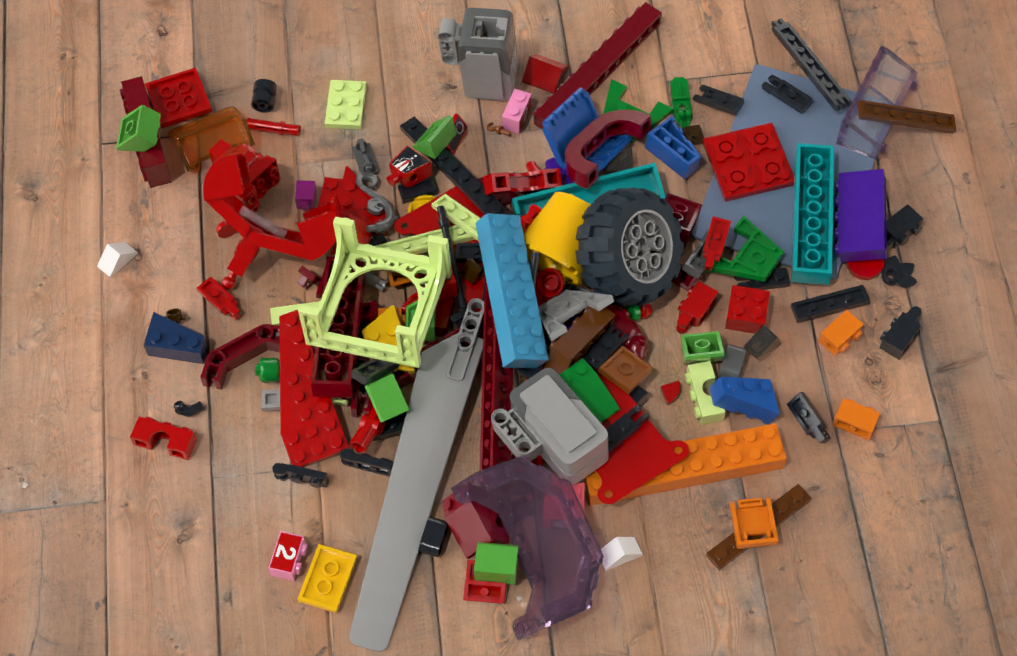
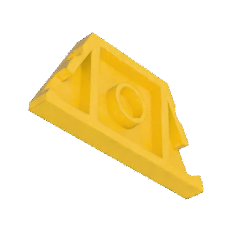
M390 306L362 330L365 340L397 346L395 330L397 325H400L395 306ZM402 364L394 370L396 372L397 370L408 371L410 374L415 373L414 367Z

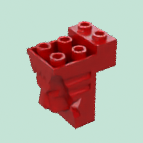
M223 139L219 140L208 150L212 164L223 152L232 148ZM240 144L243 147L249 146L245 157L247 158L246 161L248 162L247 166L249 167L248 171L250 172L249 176H251L252 184L243 185L244 194L236 196L253 213H256L260 208L259 199L263 198L267 191L275 187L281 180L276 158L268 155L264 157L261 153H256L250 145Z

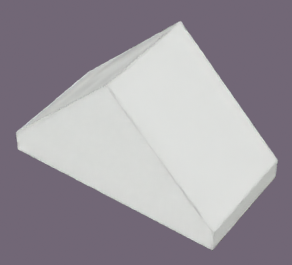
M125 241L107 244L97 267L112 278L138 253Z
M616 537L597 552L605 571L643 556L634 537Z

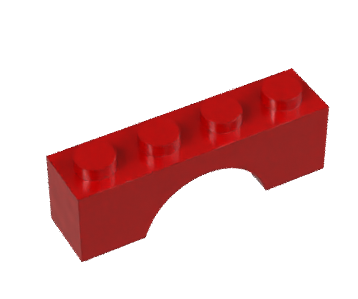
M560 168L524 173H491L483 176L485 195L543 191L562 186Z

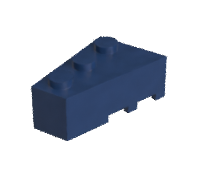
M153 312L144 342L147 355L204 364L208 350L205 337Z

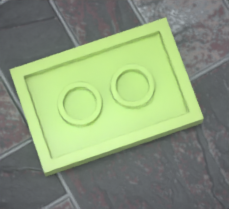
M330 81L325 128L361 130L367 86L366 81Z

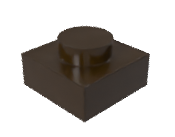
M700 125L682 128L683 135L693 145L703 144L704 136Z

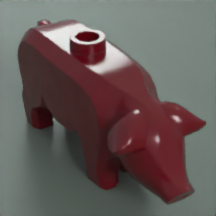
M613 303L609 304L606 308L615 314L612 325L617 326L615 332L621 329L623 333L620 337L625 333L629 335V338L622 346L644 361L649 351L647 338L644 337L638 325L630 318V314L625 308L620 309ZM583 309L582 312L577 315L579 317H582L585 309Z

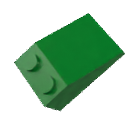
M583 358L559 374L600 423H603L620 411L619 406L596 372Z

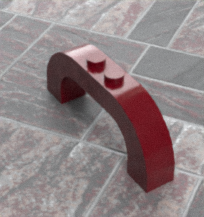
M617 110L596 118L575 136L566 147V172L569 178L583 188L588 189L598 180V165L586 160V158L603 142L614 135L626 134L642 139L651 131V115L635 110Z

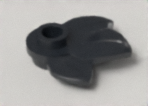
M895 255L891 256L885 262V269L881 274V279L887 285L897 284L903 288L912 287L917 283V280L911 276L915 265L914 263H899Z

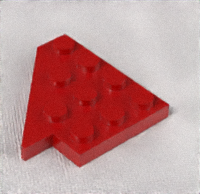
M348 166L345 167L343 179L324 178L318 207L319 205L323 206V204L327 205L328 202L330 203L333 195L337 194L343 209V218H347L351 213L370 225H374L380 219L383 221L386 218L384 209L379 215H373L368 212L367 203L373 198L356 184L357 176ZM389 230L382 233L373 232L372 234L387 236Z

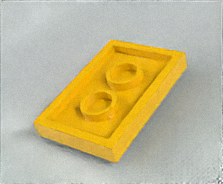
M318 544L297 598L298 602L337 613L357 561V555Z

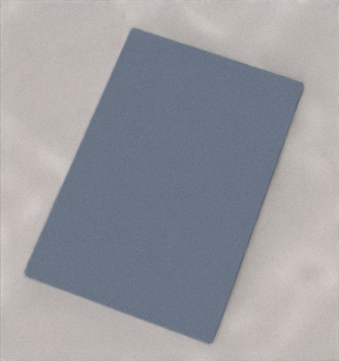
M756 64L742 97L744 98V104L735 116L730 132L772 122L793 175L797 143L834 146L831 280H835L841 265L840 257L835 253V244H838V239L835 236V228H838V223H836L835 212H838L835 197L839 196V192L836 191L835 182L839 180V173L872 170L887 124L859 119L857 102L865 100L893 105V103L842 88L851 99L853 105L845 109L840 108V111L836 112L810 79ZM774 75L781 80L784 79L812 97V103L802 113H799L772 94H768L762 89L761 85L764 82L771 84L768 77ZM713 175L692 231V237L702 240L707 229L710 227L713 216L730 220L731 224L724 247L739 252L748 239L734 233V228L744 215L784 251V255L778 264L791 267L794 186L725 202L716 177Z

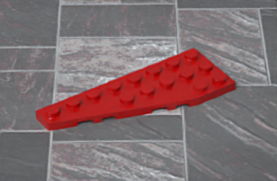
M297 309L279 316L280 434L291 464L307 467L340 454L344 448H350L331 397H313L311 378L314 352L311 345H306Z

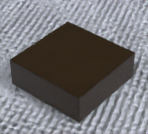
M468 258L459 274L474 285L484 272V268L473 258Z

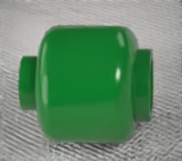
M261 358L259 364H255V376H259V380L262 383H277L280 379L279 359Z

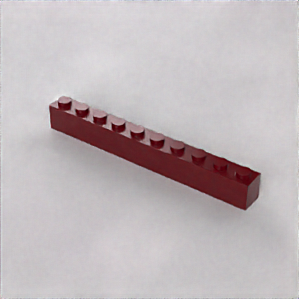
M646 2L641 7H637L634 14L630 18H626L623 25L619 29L616 28L612 36L608 40H604L601 47L597 51H593L590 58L586 62H582L579 69L575 73H571L568 80L564 84H560L556 92L552 96H548L541 107L536 108L533 113L534 125L543 129L542 122L580 87L591 95L661 24L662 12Z

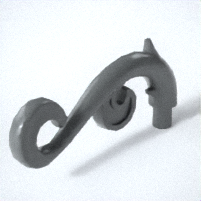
M371 172L359 173L356 177V184L362 191L373 198L367 203L368 212L373 215H379L384 209L386 213V218L383 221L380 219L374 225H367L366 230L368 233L385 232L392 227L400 216H395L393 207L383 196L371 190L378 184L377 176ZM362 181H370L369 188L363 185Z

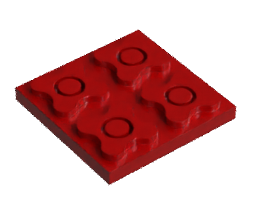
M772 122L703 138L704 149L725 202L794 186V175Z

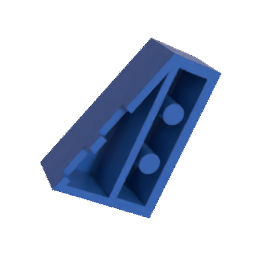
M670 116L648 133L644 148L683 179H686L697 171L701 156L690 140L685 138L683 130L675 124L674 117Z

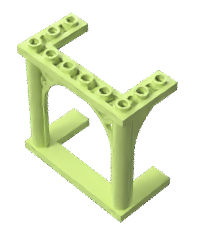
M335 217L333 225L337 241L336 255L318 308L301 305L298 311L306 345L419 368L421 364L420 351L446 278L450 279L452 273L448 239L442 236L429 235L427 240L429 257L415 255L405 251L400 252L389 248L375 247L370 244H360L357 240L354 220ZM356 260L366 262V266L358 267L355 262ZM372 270H392L403 274L415 285L418 292V305L410 327L397 325L395 330L397 346L328 332L345 288L357 276ZM417 273L427 274L422 279L415 278Z

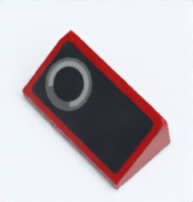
M457 113L453 116L456 135L445 147L452 155L456 153L468 129Z

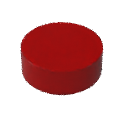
M227 221L219 223L216 227V232L220 238H228L236 231Z

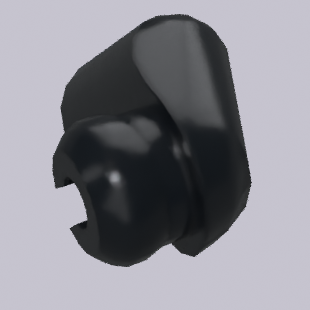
M177 401L174 404L175 412L186 417H191L204 410L200 401L191 406L185 405L183 401Z

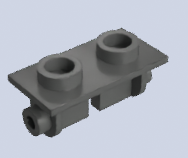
M358 139L356 146L352 147L360 173H379L370 143H366L364 139Z

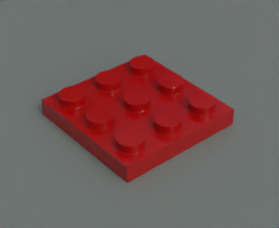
M196 67L145 83L154 111L161 114L160 128L212 112Z

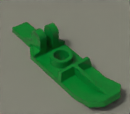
M674 77L670 82L674 119L682 129L683 127L690 126L693 120L688 81L684 77Z

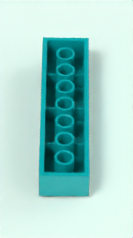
M797 143L794 155L791 282L829 285L832 275L834 146Z

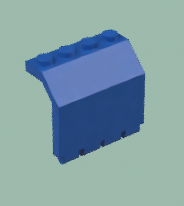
M581 87L542 122L544 126L542 131L558 165L565 170V150L567 145L586 126L599 117L589 93L585 92ZM619 134L608 138L586 160L597 164L599 172L607 167V164L616 158L621 150L627 147L626 145L632 140L631 136Z

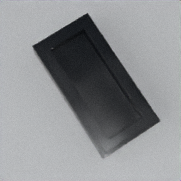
M433 176L411 187H405L403 184L398 185V191L403 204L414 201L418 196L438 195Z

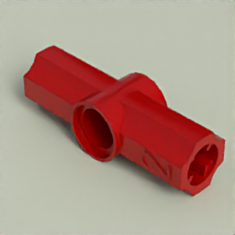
M374 406L368 414H363L359 422V429L350 441L351 447L357 452H366L375 436H379L384 429L385 421L380 422Z

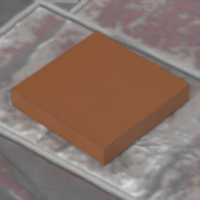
M621 346L599 367L598 372L629 395L652 372L653 368L627 348Z

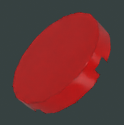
M884 259L846 262V267L854 277L861 280H871L882 272Z

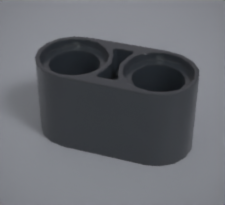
M428 517L419 544V553L434 557L440 556L449 527L445 520Z

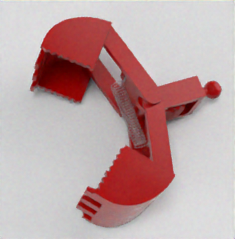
M235 146L223 152L207 171L203 184L204 201L224 218L243 239H240L236 246L234 257L227 267L231 272L229 276L224 277L222 280V286L227 290L234 288L237 275L243 276L248 265L253 263L259 254L260 247L311 261L324 255L336 241L333 225L335 217L343 218V209L337 194L333 195L332 201L328 202L327 205H319L318 208L314 207V209L306 210L302 213L304 220L296 222L300 232L276 226L274 223L269 225L265 223L264 218L263 220L262 217L261 219L260 217L258 218L236 196L244 194L243 185L252 184L251 176H249L250 172L248 171L249 167L247 166L248 162L246 161L247 158L245 157L249 146Z

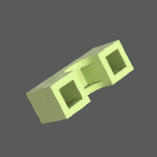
M711 361L688 365L684 378L686 384L690 385L689 396L691 402L694 401L696 406L694 407L696 419L700 420L701 425L724 421L725 409L714 406L711 396L703 391L715 382Z

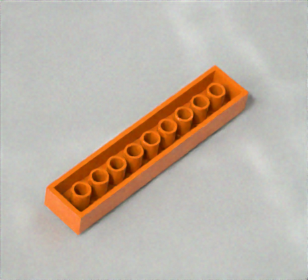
M775 423L685 440L683 442L689 447V454L685 459L620 500L784 469L787 458L777 425ZM675 447L674 452L680 454L682 448ZM593 471L583 479L590 506L603 504L597 496L598 489L602 485V479L596 471ZM608 490L605 492L604 495L605 497L610 498L612 497L613 493Z

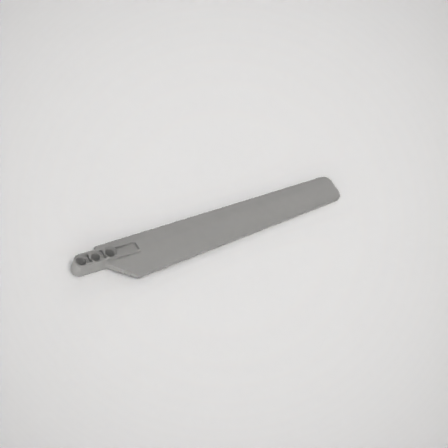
M475 298L468 303L459 333L422 352L421 364L417 370L408 405L409 410L404 420L349 634L350 641L355 646L382 652L389 645L418 554L421 537L427 519L430 517L483 351V339L478 338L484 320V302L481 299ZM473 308H480L481 311H480V312H473L472 309H473ZM474 325L476 328L469 330L466 327ZM468 342L470 345L463 347L461 343Z

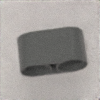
M728 344L719 377H740L747 352L746 348Z

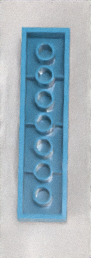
M487 213L475 224L503 368H537L549 359L520 215Z

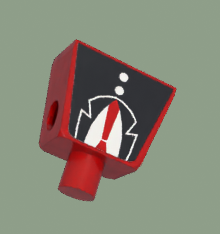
M406 146L390 161L391 174L386 179L391 186L400 182L405 187H411L433 175L431 162L409 146Z

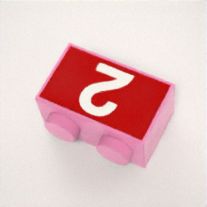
M514 89L502 115L504 130L517 134L520 133L532 106L531 93Z
M280 531L268 568L271 576L295 581L296 575H299L301 572V558L306 555L308 549L304 536Z

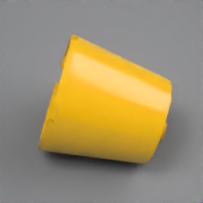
M555 192L524 233L529 264L531 265L532 251H539L538 270L555 268L563 273L565 281L572 280V283L581 285L583 282L581 276L583 269L581 265L577 264L575 251L579 250V240L575 239L578 226L584 222L582 215L591 204L572 194Z

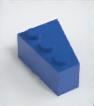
M719 377L709 387L713 405L733 413L738 411L746 414L747 418L752 419L754 417L763 420V423L767 425L780 414L771 379Z

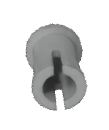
M373 271L366 273L365 284L384 292L387 288L385 285L388 286V281L376 276Z

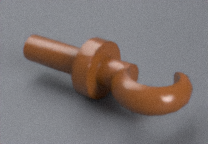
M493 123L487 124V130L496 131L499 135L502 133L509 137L511 136V132L504 130L503 126L490 127Z

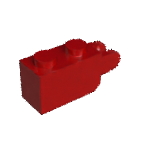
M700 281L697 282L695 287L691 286L687 293V299L685 301L682 300L677 309L679 310V319L676 326L677 332L685 333L691 325L694 327L700 326L716 303L719 291Z

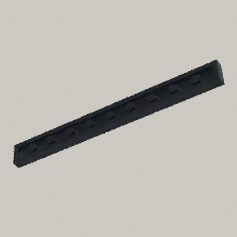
M415 116L400 125L401 131L414 144L427 130ZM446 148L443 149L436 159L427 156L484 215L487 213L512 215L493 195H485L484 186Z

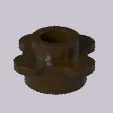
M178 308L168 310L166 316H164L178 324L181 323V320L186 319V315H182L181 309Z

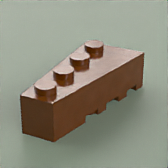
M588 306L583 312V316L581 318L577 317L573 321L572 327L570 329L566 328L567 332L561 335L558 341L555 339L550 344L549 360L546 362L544 369L552 368L559 375L578 362L582 355L584 356L592 348L593 344L611 327L615 314L606 307L597 311Z

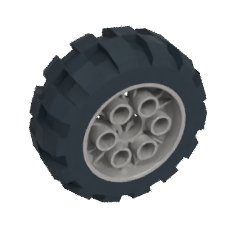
M618 188L602 194L594 200V203L587 207L582 215L584 222L577 228L575 240H579V250H576L575 253L577 264L581 265L583 269L581 276L586 285L593 288L592 292L612 295L614 299L612 303L615 305L642 306L652 303L673 286L671 280L678 277L681 269L679 259L684 253V242L680 241L679 233L682 232L679 219L673 217L674 210L667 201L645 188Z

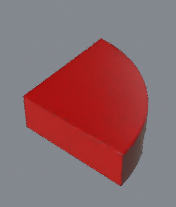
M679 380L662 385L660 388L667 405L672 404L679 395Z

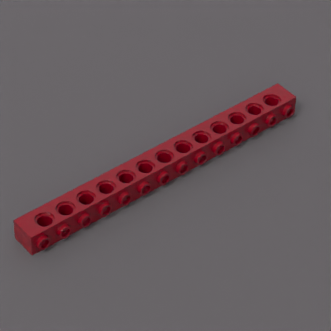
M485 280L479 486L486 487L495 539L492 543L507 544L510 537L512 456L511 450L494 431L491 415L497 409H504L507 412L511 410L510 393L513 391V368H503L487 281ZM503 419L497 421V423L505 422Z

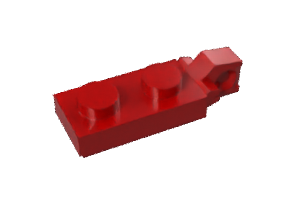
M712 217L702 258H706L705 269L712 271L714 261L719 262L731 224L730 220Z
M211 276L196 288L221 314L223 313L225 316L229 314L234 320L241 317L235 298Z

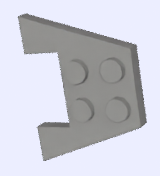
M564 290L559 295L539 306L538 309L541 322L551 341L567 332L566 326L563 325L567 319L581 313L588 306L600 311L614 302V299L609 294Z

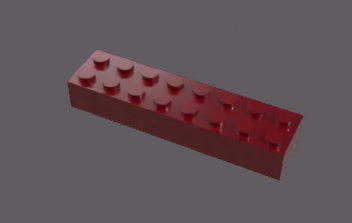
M326 257L322 296L329 281L335 257ZM356 260L355 263L358 267H365V262ZM366 272L353 279L345 288L328 332L359 338ZM315 346L311 378L313 397L352 398L354 379L351 378V372L356 368L357 355Z

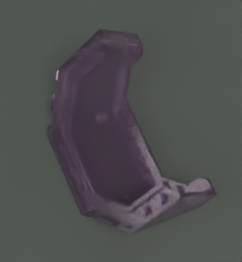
M522 455L475 472L451 487L453 495L459 503L468 504L476 501L498 513L512 545L518 546V559L532 588L525 615L516 618L513 622V631L518 641L591 608L593 602L591 598L593 590L597 586L598 570L600 564L603 563L604 555L569 480L565 478L560 479L553 475V472L549 469L531 463L529 458Z

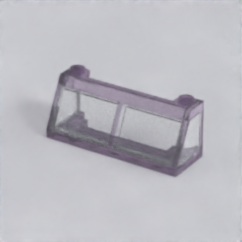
M881 46L842 120L836 142L837 145L875 160L878 159L880 153L884 154L887 147L885 140L893 124L859 119L857 102L865 100L903 106L911 90L915 91L919 82L916 80L918 72L888 48Z

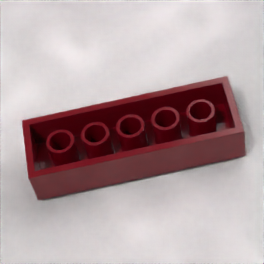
M142 76L121 81L123 89H119L126 114H129L142 104L152 109ZM158 133V141L154 147L145 152L136 151L144 182L148 181L150 188L172 183Z

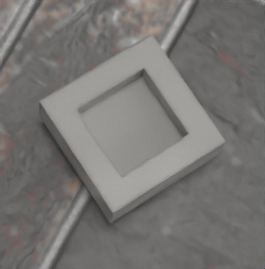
M262 390V411H280V390Z

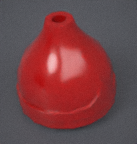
M555 268L542 270L536 279L537 289L546 297L559 295L565 287L563 273Z

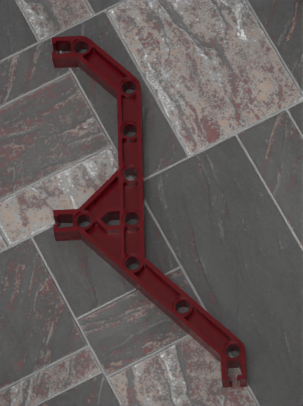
M483 323L478 336L480 339H483ZM271 324L259 325L211 351L207 356L200 376L203 386L210 387L211 383L208 381L212 373H215L217 377H213L212 381L215 383L216 389L222 390L227 372L268 350L280 352L279 326ZM468 325L466 328L472 330L476 327L474 325ZM460 327L424 346L420 351V355H422L424 350L459 333ZM468 342L461 343L463 347L470 345ZM311 346L315 353V346ZM357 355L356 363L370 361L369 357ZM414 368L415 373L413 374L402 370L394 371L395 379L400 389L415 381L418 368ZM355 379L353 388L355 395L351 405L352 417L359 418L360 413H358L360 404L367 405V408H363L362 411L367 414L373 407L369 395L363 394L366 392V385L357 382Z

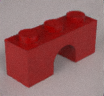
M140 416L130 435L133 445L152 450L158 440L168 439L167 449L170 456L189 460L197 441L194 431L190 428H179L169 422L161 423L154 418H143Z

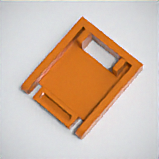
M770 497L765 499L766 506H763L762 498L738 500V509L735 508L734 501L729 502L737 549L778 544ZM748 536H766V539L747 540Z

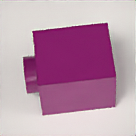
M297 180L295 192L297 209H314L317 196L315 181Z

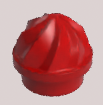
M650 303L639 306L641 312L640 319H646L652 314L653 309Z

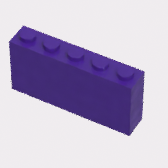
M884 169L839 173V180L835 182L836 191L839 192V196L835 197L836 207H838V212H835L836 223H838V228H835V236L838 239V244H835L836 255H839L841 262L887 259L886 176Z

